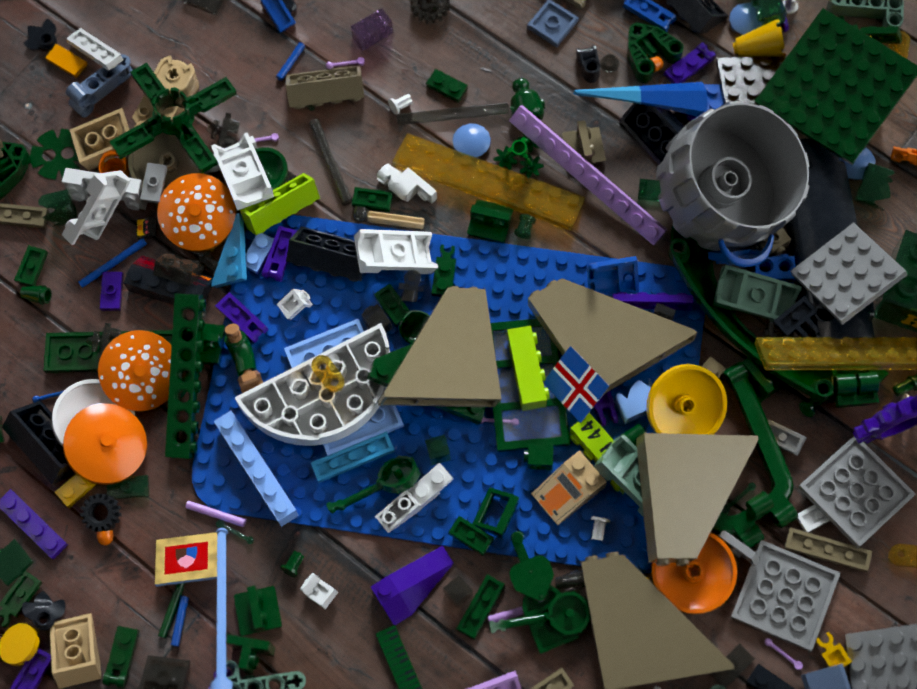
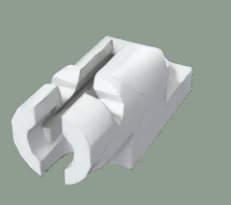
M386 164L376 175L383 185L388 184V189L406 202L417 193L422 200H428L431 204L437 200V191L409 167L402 173L390 164Z

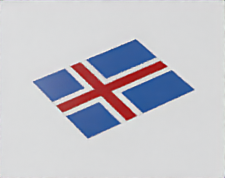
M571 346L546 377V381H543V384L548 387L580 423L609 388V385Z

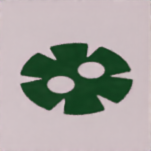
M61 129L58 138L55 131L50 130L37 139L44 147L32 146L30 152L31 164L33 168L44 164L38 171V174L45 178L56 179L58 170H60L63 178L66 168L80 169L73 162L79 160L70 130ZM65 147H71L74 149V155L69 159H65L61 156V151ZM47 149L55 151V158L51 161H46L42 157L43 152Z

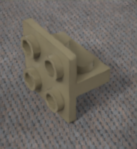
M583 120L577 121V130L562 133V140L590 164L606 162L599 127H586V122Z

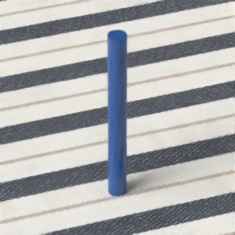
M142 238L78 281L82 288L103 275V272L109 271L146 246V241Z

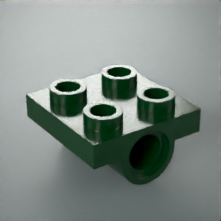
M872 364L831 367L830 373L837 408L878 405L879 377L877 372L873 371Z

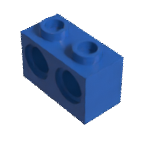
M780 254L775 257L768 256L759 265L752 266V272L794 284L796 279L790 271L795 268V257L788 256L787 254ZM760 267H765L768 272H762ZM779 267H785L788 271L783 272Z

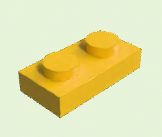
M75 474L54 493L70 508L97 484L88 482Z

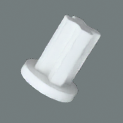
M784 0L782 2L786 14H794L797 11V0Z
M407 94L397 100L391 98L388 100L391 111L398 115L400 109L412 104L413 101L410 95Z
M592 516L591 520H595L592 539L603 541L606 522L610 523V519Z

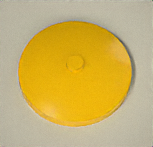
M682 364L672 367L656 379L649 391L646 404L648 421L655 433L714 435L722 425L727 411V395L724 386L714 373L701 366Z

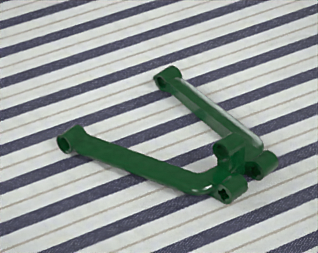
M738 362L722 373H724L726 380L735 393L751 435L758 436L756 447L772 484V490L770 494L762 491L745 502L747 509L736 515L729 516L721 511L712 530L717 534L724 530L731 535L734 534L736 539L752 548L761 540H764V535L754 523L755 521L769 514L773 522L779 528H783L799 516L794 506L788 501L794 489L792 476L753 385L748 378L749 372L742 362ZM637 424L623 434L637 447L636 438L646 432L640 424Z

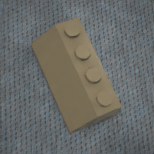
M360 65L286 75L289 108L301 109L305 105L321 106L327 102L338 104L342 100H361L364 97V88Z

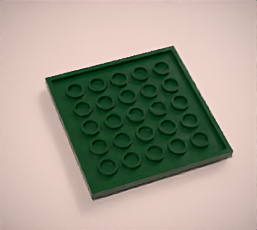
M822 8L754 102L758 106L762 105L771 109L787 124H790L791 127L853 165L917 78V65Z

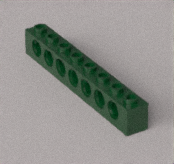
M175 293L165 457L190 459L197 453L195 434L198 433L199 429L196 413H199L200 410L197 394L201 391V381H198L199 373L202 371L200 352H203L204 342L201 340V332H204L205 320H202V312L206 310V300L203 299L204 295ZM189 309H192L194 312L192 320L186 318V312ZM188 329L193 333V338L190 341L185 338V332ZM186 350H189L192 354V358L189 361H186L183 357ZM185 370L189 371L191 375L189 381H185L182 378V373ZM184 390L189 393V400L187 402L181 398V393ZM182 411H185L188 414V420L186 422H183L180 419V413ZM181 431L187 435L185 442L179 440L178 435Z

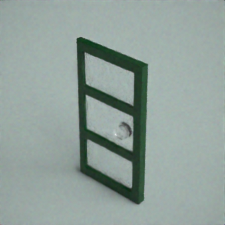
M537 319L491 323L502 398L493 407L497 452L526 450L529 444L554 445V447L571 445L567 409L550 390V399L547 400L546 407L526 411L521 409L507 341V329L531 326L532 332H536L538 344H535L536 351L540 350L542 362L539 365L540 369H544L545 377L549 375L560 360L559 350Z

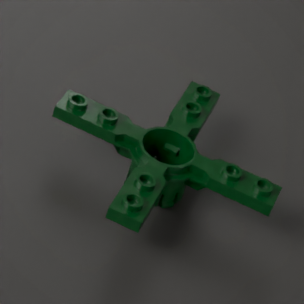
M148 63L130 71L131 76L148 98L154 110L151 118L109 141L120 159L153 142L157 135L165 133L167 135H175L178 138L181 146L200 173H204L218 165L217 159L192 124L195 114L199 112L205 113L237 95L236 89L228 78L225 77L196 94L186 97L182 91H180L179 95V89L171 87L170 94L169 89L163 86ZM172 106L184 109L182 113L174 116L172 120L171 117L163 116L162 118L161 116L162 111Z

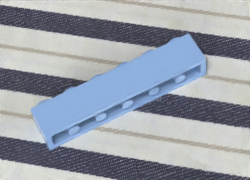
M229 411L216 419L214 423L280 526H284L299 516L233 412Z

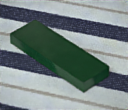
M487 574L456 630L475 640L505 584Z

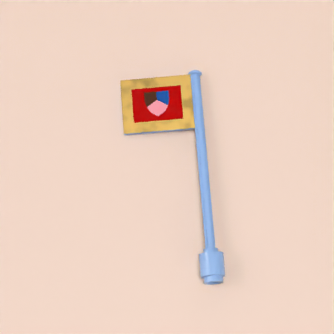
M219 528L214 533L156 540L155 586L217 579V678L210 683V689H233L232 681L226 677V535L228 531L225 528Z

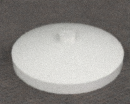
M88 379L72 384L57 399L52 413V427L58 442L62 446L66 428L78 412L96 404L117 405L105 394L99 379Z

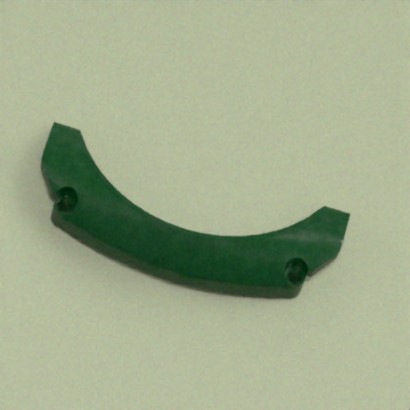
M672 224L668 256L673 261L688 290L705 314L726 338L769 373L811 396L814 401L819 403L827 400L831 403H836L830 373L831 367L872 364L873 371L878 374L879 384L889 375V372L875 360L851 364L817 363L786 354L758 338L744 326L733 311L713 306L718 283L714 275L712 260H708V252H711V250L700 247L697 241L691 237L684 238L675 230ZM674 249L681 251V253L675 252ZM818 389L823 390L826 394L819 393Z

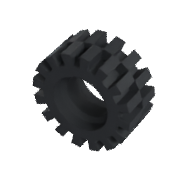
M106 494L90 496L89 500L84 501L85 506L81 507L83 513H80V516L84 517L82 522L86 523V527L91 528L92 531H109L110 528L116 527L115 524L120 521L118 517L122 513H119V509H121V506L117 505L119 502L114 500L113 496ZM99 505H104L108 510V516L103 521L97 520L94 515L95 508Z

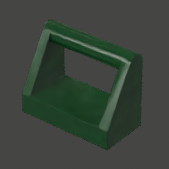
M489 488L472 524L502 539L518 506L519 497ZM494 496L508 501L497 527L482 523Z

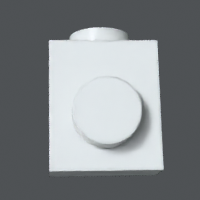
M314 573L305 580L300 588L308 598L324 609L328 607L338 594L333 587L322 581Z

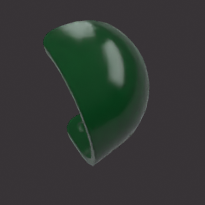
M412 310L406 313L399 324V332L402 338L407 343L413 344L430 315L420 310Z

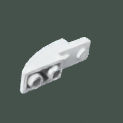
M439 463L413 487L401 493L375 517L389 533L429 504L454 479L443 465Z

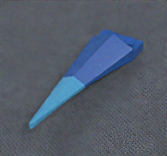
M703 82L574 90L573 93L578 96L644 104L696 117L709 109L716 110L724 105L720 84H703Z

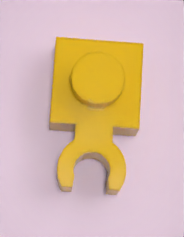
M826 633L829 638L827 643H822L819 638L816 639L817 644L826 649L821 655L829 667L843 663V666H846L852 662L840 643L834 646L831 633Z

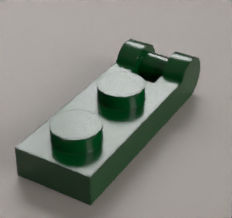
M117 626L106 672L102 680L103 685L110 686V684L117 685V688H125L140 632L138 629ZM115 670L121 671L119 677L113 676Z

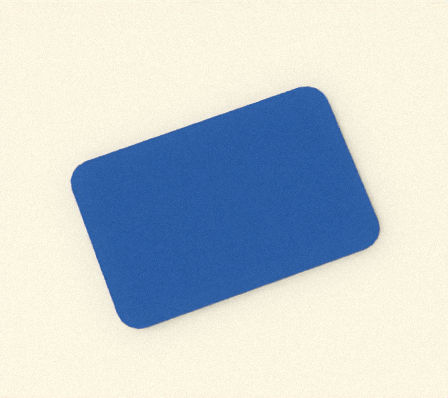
M290 215L280 223L266 229L263 234L275 238L278 226L297 231L302 226L354 240V235L360 229L410 230ZM248 229L245 233V253L256 237ZM432 234L429 245L431 262L436 263V257H442L440 254L441 245H444L445 252H450L451 247H455V255L452 257L456 259L453 286L486 289L490 323L537 319L528 306V297L536 290L541 291L551 281H558L561 278L588 288V264L616 259ZM291 262L287 264L282 282L275 281V278L269 277L267 279L262 277L263 265L259 274L246 269L247 280L232 284L230 293L269 329L265 334L262 333L258 337L259 340L255 344L250 341L255 357L256 370L260 372L263 383L292 368L284 348L356 319H359L364 331L381 323L386 332L390 352L410 345L400 335L399 326L395 327L374 297V293L388 284L392 285L410 311L420 310L430 315L441 298L431 294L434 272L432 274H414L411 270H381L379 273H367L362 281L354 282L346 277L332 276L324 271H313L309 267L295 266ZM638 262L639 292H646L648 294L664 292L668 295L687 293L692 295L675 267ZM273 265L271 270L277 271L278 266ZM292 289L306 291L313 305L310 308L305 307L292 320H288L277 303ZM694 297L691 310L643 309L694 329L697 332L696 338L693 342L612 389L610 392L616 402V394L619 393L628 398L630 388L638 380L648 385L650 378L652 384H654L662 373L672 367L682 364L699 366L705 312ZM226 317L224 318L223 325L225 327L233 324ZM253 324L249 330L253 332L257 327ZM544 328L532 329V332L537 334L538 344H535L536 351L540 350L541 356L551 355L549 335ZM507 331L493 333L496 361L511 359ZM223 341L219 366L214 365L197 442V453L194 456L192 465V484L197 496L208 507L228 514L277 521L214 423L216 419L232 411L296 509L299 516L288 523L472 550L448 535V532L458 516L473 523L488 489L493 488L518 496L519 503L503 538L501 539L489 534L494 537V540L486 551L487 553L517 557L510 536L512 533L520 531L524 535L522 543L529 559L541 555L546 557L549 562L582 567L581 562L585 561V557L597 555L598 559L606 558L607 553L619 552V555H624L642 574L651 573L652 563L648 561L644 517L637 511L639 506L626 493L623 495L620 491L614 490L610 484L611 480L606 482V486L602 491L558 526L531 495L551 474L579 450L584 455V449L580 445H575L571 439V445L553 447L552 471L528 469V463H524V450L497 452L494 422H484L478 425L434 406L395 405L404 424V427L388 433L395 452L318 483L311 462L327 456L323 444L304 446L285 443L263 433L248 420L234 398L242 394L238 383L239 376L234 361ZM553 363L540 365V369H544L545 377L552 371ZM513 367L497 369L502 398L500 402L520 401ZM549 390V396H550V398H557V397ZM615 405L618 423H613L610 418L609 409L603 411L606 418V426L602 428L613 440L637 424H640L646 433H655L648 421L647 415L625 424ZM558 406L526 411H502V419H517L519 421L517 426L503 424L505 442L561 436ZM493 407L485 408L484 418L494 419ZM592 408L589 413L600 424L597 413ZM567 409L568 426L570 434V428L573 425H575L578 422V420ZM437 438H440L439 440H441L437 443L430 444L431 440L433 439L437 440ZM399 455L413 457L420 471V476L416 483L439 463L443 465L454 479L429 504L389 533L375 516L401 493H389L382 489L346 507L345 510H336L334 513H330L326 505L328 502L335 503L339 499L344 500L376 484L377 474L384 463ZM588 460L593 466L596 464L593 460ZM494 496L482 523L497 527L508 501ZM592 516L610 519V523L606 522L603 541L592 539L595 521L591 520Z

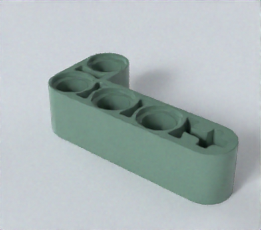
M829 0L827 11L840 16L882 19V27L895 26L900 29L904 17L903 0Z
M232 660L226 661V667L233 670V675L227 677L228 680L232 681L233 689H247L248 685H254L257 689H270L269 682L271 681L276 682L279 685V689H284L285 684L290 683L293 678L296 682L299 681V684L296 687L295 684H288L285 689H302L306 684L305 676L299 671L240 680L238 665Z

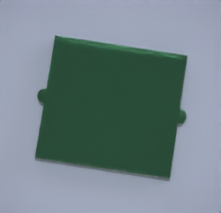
M13 539L5 548L0 549V578L7 586L16 578L22 576L23 572L34 563L16 539Z

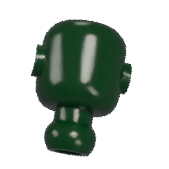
M520 78L515 80L512 84L515 94L512 96L511 106H509L512 116L519 106L523 105L541 121L544 117L545 109L543 98L540 99L538 92L529 89L530 84L527 79Z

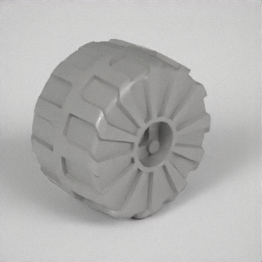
M742 101L727 102L716 110L709 109L690 121L666 146L665 149L668 152L662 163L657 166L656 179L660 180L661 190L658 199L663 212L669 213L673 219V227L684 238H693L700 247L711 251L720 250L719 239H723L728 250L734 251L747 248L765 240L769 235L776 233L795 217V211L806 200L809 190V160L795 130L771 109L762 105L743 103Z

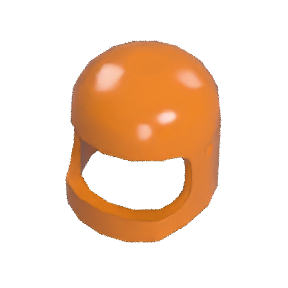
M115 151L104 153L99 162L100 173L121 170L129 177V167L125 157L122 159L112 158L104 163L106 157L118 156Z

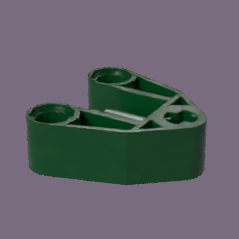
M634 23L630 26L627 39V58L638 82L648 83L651 81L654 65L649 58L655 57L657 53L662 55L671 64H675L682 59L683 43L664 30L642 23Z
M2 142L4 147L1 150L4 156L0 157V200L23 179L31 162L30 154L22 144Z

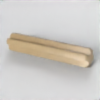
M369 211L367 216L368 222L423 229L425 224L424 218L375 211Z

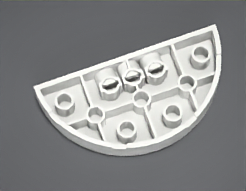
M380 323L234 398L243 414L254 426L279 441L294 445L311 446L327 444L347 437L366 424L380 407L378 400L386 387L367 378L374 359L390 353L386 332Z

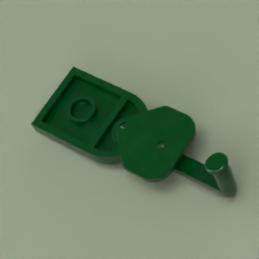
M516 531L511 534L510 539L520 563L515 564L510 569L509 576L514 589L524 594L522 601L524 616L547 613L546 608L556 594H560L558 589L550 585L554 577L553 569L549 560L544 556L539 555L529 559L522 543L524 535L522 532ZM549 621L528 625L539 654L580 638L578 633L562 635V633L549 625Z

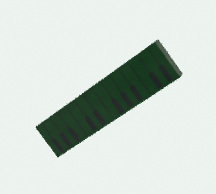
M395 625L376 633L399 689H422Z

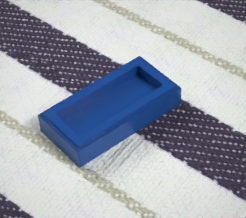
M260 0L279 33L296 24L282 0Z

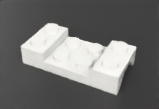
M248 133L243 134L238 144L227 148H222L215 144L211 145L237 210L274 197L272 187Z
M66 168L62 183L72 199L76 201L87 200L91 196L86 191L90 178L94 174L101 173ZM129 178L131 182L121 200H124L129 209L146 210L147 202L140 200L142 180Z
M121 170L94 174L90 178L86 191L91 196L88 197L86 205L78 215V218L69 220L62 233V236L71 245H74L79 235L82 234L95 240L100 238L131 182Z
M360 229L354 235L360 273H379L381 270H411L414 274H432L438 269V264L431 262L429 251L432 233Z

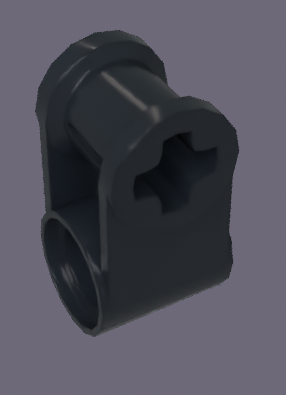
M592 45L590 48L581 50L577 48V61L584 80L589 83L596 82L600 77L601 68L596 46Z

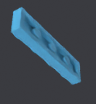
M386 431L313 461L311 465L318 483L391 454L395 450Z

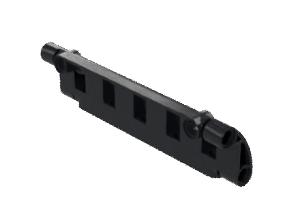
M810 138L799 139L807 153L810 165L808 194L806 200L795 211V217L786 224L787 234L791 238L789 244L791 256L795 257V267L853 222L857 225L845 163L837 155ZM802 286L799 299L805 296L818 310L810 318L820 331L817 334L810 331L814 348L827 347L835 342L865 344L876 339L871 321L875 314L873 302L842 325L834 316L831 317L830 312Z

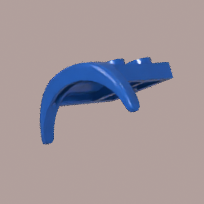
M769 235L767 244L762 251L752 249L728 250L723 239H719L720 251L708 252V260H715L716 264L739 267L759 265L769 256L773 246L774 235Z
M633 256L588 264V288L609 297L618 292H627L628 294L639 293L637 257Z

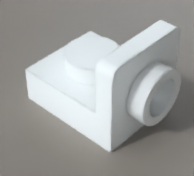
M292 289L277 303L288 320H292L305 307L310 308L313 305L309 294L304 290Z

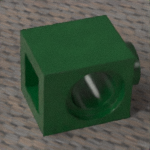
M529 444L528 450H524V463H528V469L552 471L554 445Z

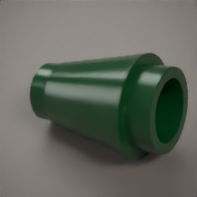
M45 285L27 286L21 288L20 296L21 298L44 305L50 302L52 291Z

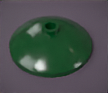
M256 148L255 151L273 191L283 185L287 178V161L279 151L273 148Z

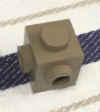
M783 228L773 234L774 241L769 257L782 254L790 244L791 238ZM768 238L761 242H758V248L760 251H762L765 245L767 244Z

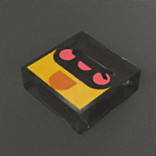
M156 218L136 219L137 239L157 238Z

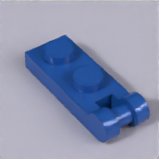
M626 0L623 3L625 9L665 32L669 30L670 24H673L677 19L673 13L651 0Z

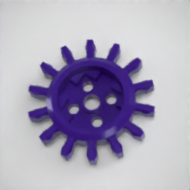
M917 395L915 397L909 396L896 404L893 402L882 407L883 410L878 411L870 419L863 420L861 422L862 425L853 428V434L858 444L864 441L868 444L875 439L883 440L916 426Z

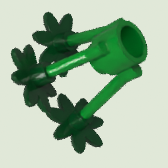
M523 134L524 137H518L513 142L511 148L505 146L504 152L496 149L499 156L494 157L493 160L500 162L499 169L506 165L507 169L511 170V163H518L516 159L512 158L514 156L525 159V161H520V164L524 166L520 173L527 172V178L531 177L532 172L539 176L537 169L544 167L543 164L538 163L540 161L539 156L533 160L531 155H527V152L532 153L533 146L536 148L540 147L525 134Z

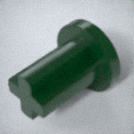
M811 397L806 402L802 401L799 404V409L805 416L812 418L815 415V410L822 403L814 401Z
M294 550L286 565H281L280 569L285 574L296 578L298 575L297 569L304 556L302 553Z

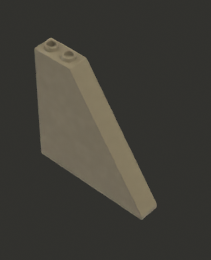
M563 278L558 281H551L547 284L546 288L541 291L536 290L528 297L529 308L562 356L571 346L609 385L604 394L693 342L697 334L692 328Z
M451 286L446 289L379 398L378 405L495 407L502 400L486 289H478L477 287L459 288L458 286Z
M644 433L636 438L649 563H657V566L670 565V563H676L677 566H685L698 557L758 442V436Z
M611 552L606 554V558L598 559V556L595 555L585 557V561L581 562L605 689H620L734 669L733 664L624 555H619V552Z

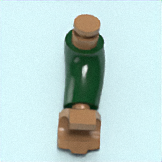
M237 324L227 325L225 327L226 336L224 342L234 361L239 376L238 383L242 393L262 384L263 380L260 372L256 370L253 349L246 334L240 330Z

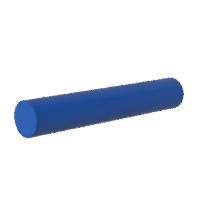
M299 42L276 76L278 80L282 81L305 48L303 43Z
M180 597L171 646L179 647L189 597Z

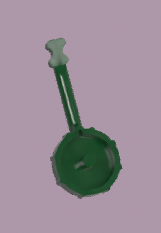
M399 455L385 462L377 474L376 484L344 500L339 499L335 503H326L329 512L343 511L346 507L382 489L385 492L399 494L413 487L420 476L413 457Z
M575 591L556 594L546 608L547 613L508 620L500 619L497 623L490 621V632L495 633L498 629L505 631L508 628L549 621V625L562 633V635L582 632L589 619H591L588 600H585L584 597L575 593Z

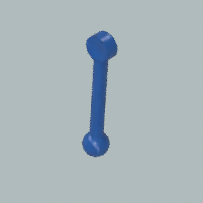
M63 391L40 397L33 396L32 401L35 403L40 400L60 396Z

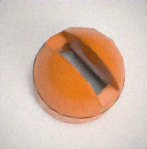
M660 57L649 58L654 65L653 73L662 69L663 60Z
M113 530L96 532L97 541L101 545H109L113 541Z

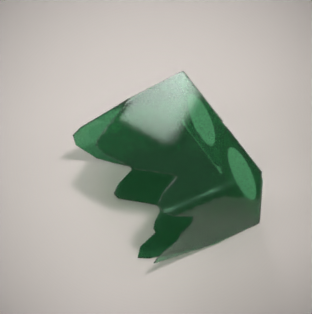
M868 163L855 201L884 211L874 201L890 198L891 193L888 183L893 182V180L888 176L896 172Z
M67 189L42 195L38 200V204L44 206V208L55 209L53 212L42 217L51 222H58L52 227L66 225L69 220L78 218L76 205Z

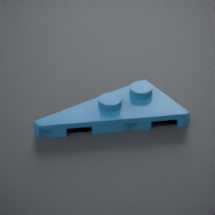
M237 213L235 216L233 227L227 236L211 283V286L215 288L247 280L244 220L240 213Z

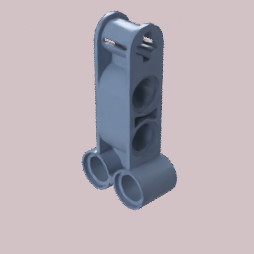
M121 54L123 61L115 68L108 71L101 67L82 83L73 82L66 89V95L70 98L69 106L81 117L89 116L94 109V104L131 76L130 71H132V68L129 66L131 62L127 55Z

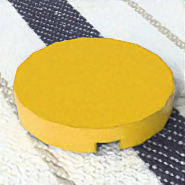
M18 623L11 626L4 633L0 641V656L2 660L12 666H21L25 661L31 660L39 646V637H37L36 629L26 623Z

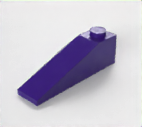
M441 546L372 585L371 590L392 624L396 626L413 615L418 606L426 599L431 590L439 583L454 563L444 547Z

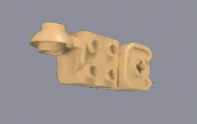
M167 56L160 60L154 71L163 86L169 89L170 94L171 87L179 89V95L180 91H182L186 97L196 94L199 88V82L192 63L187 65L182 61L172 60L171 56ZM145 94L132 116L135 124L134 127L152 117L154 109ZM172 106L162 111L161 116L162 118L163 116L171 117L172 120L174 116L182 113L184 109Z

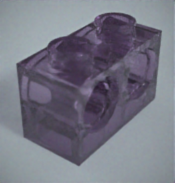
M382 8L350 26L352 38L362 51L393 33L392 21Z

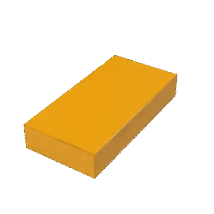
M58 44L45 57L48 62L75 78L88 65L85 60Z

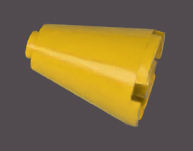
M779 19L735 38L736 42L732 43L734 54L738 53L739 57L786 56V52H781V49H784L785 46L781 26L777 27L776 25L780 23Z

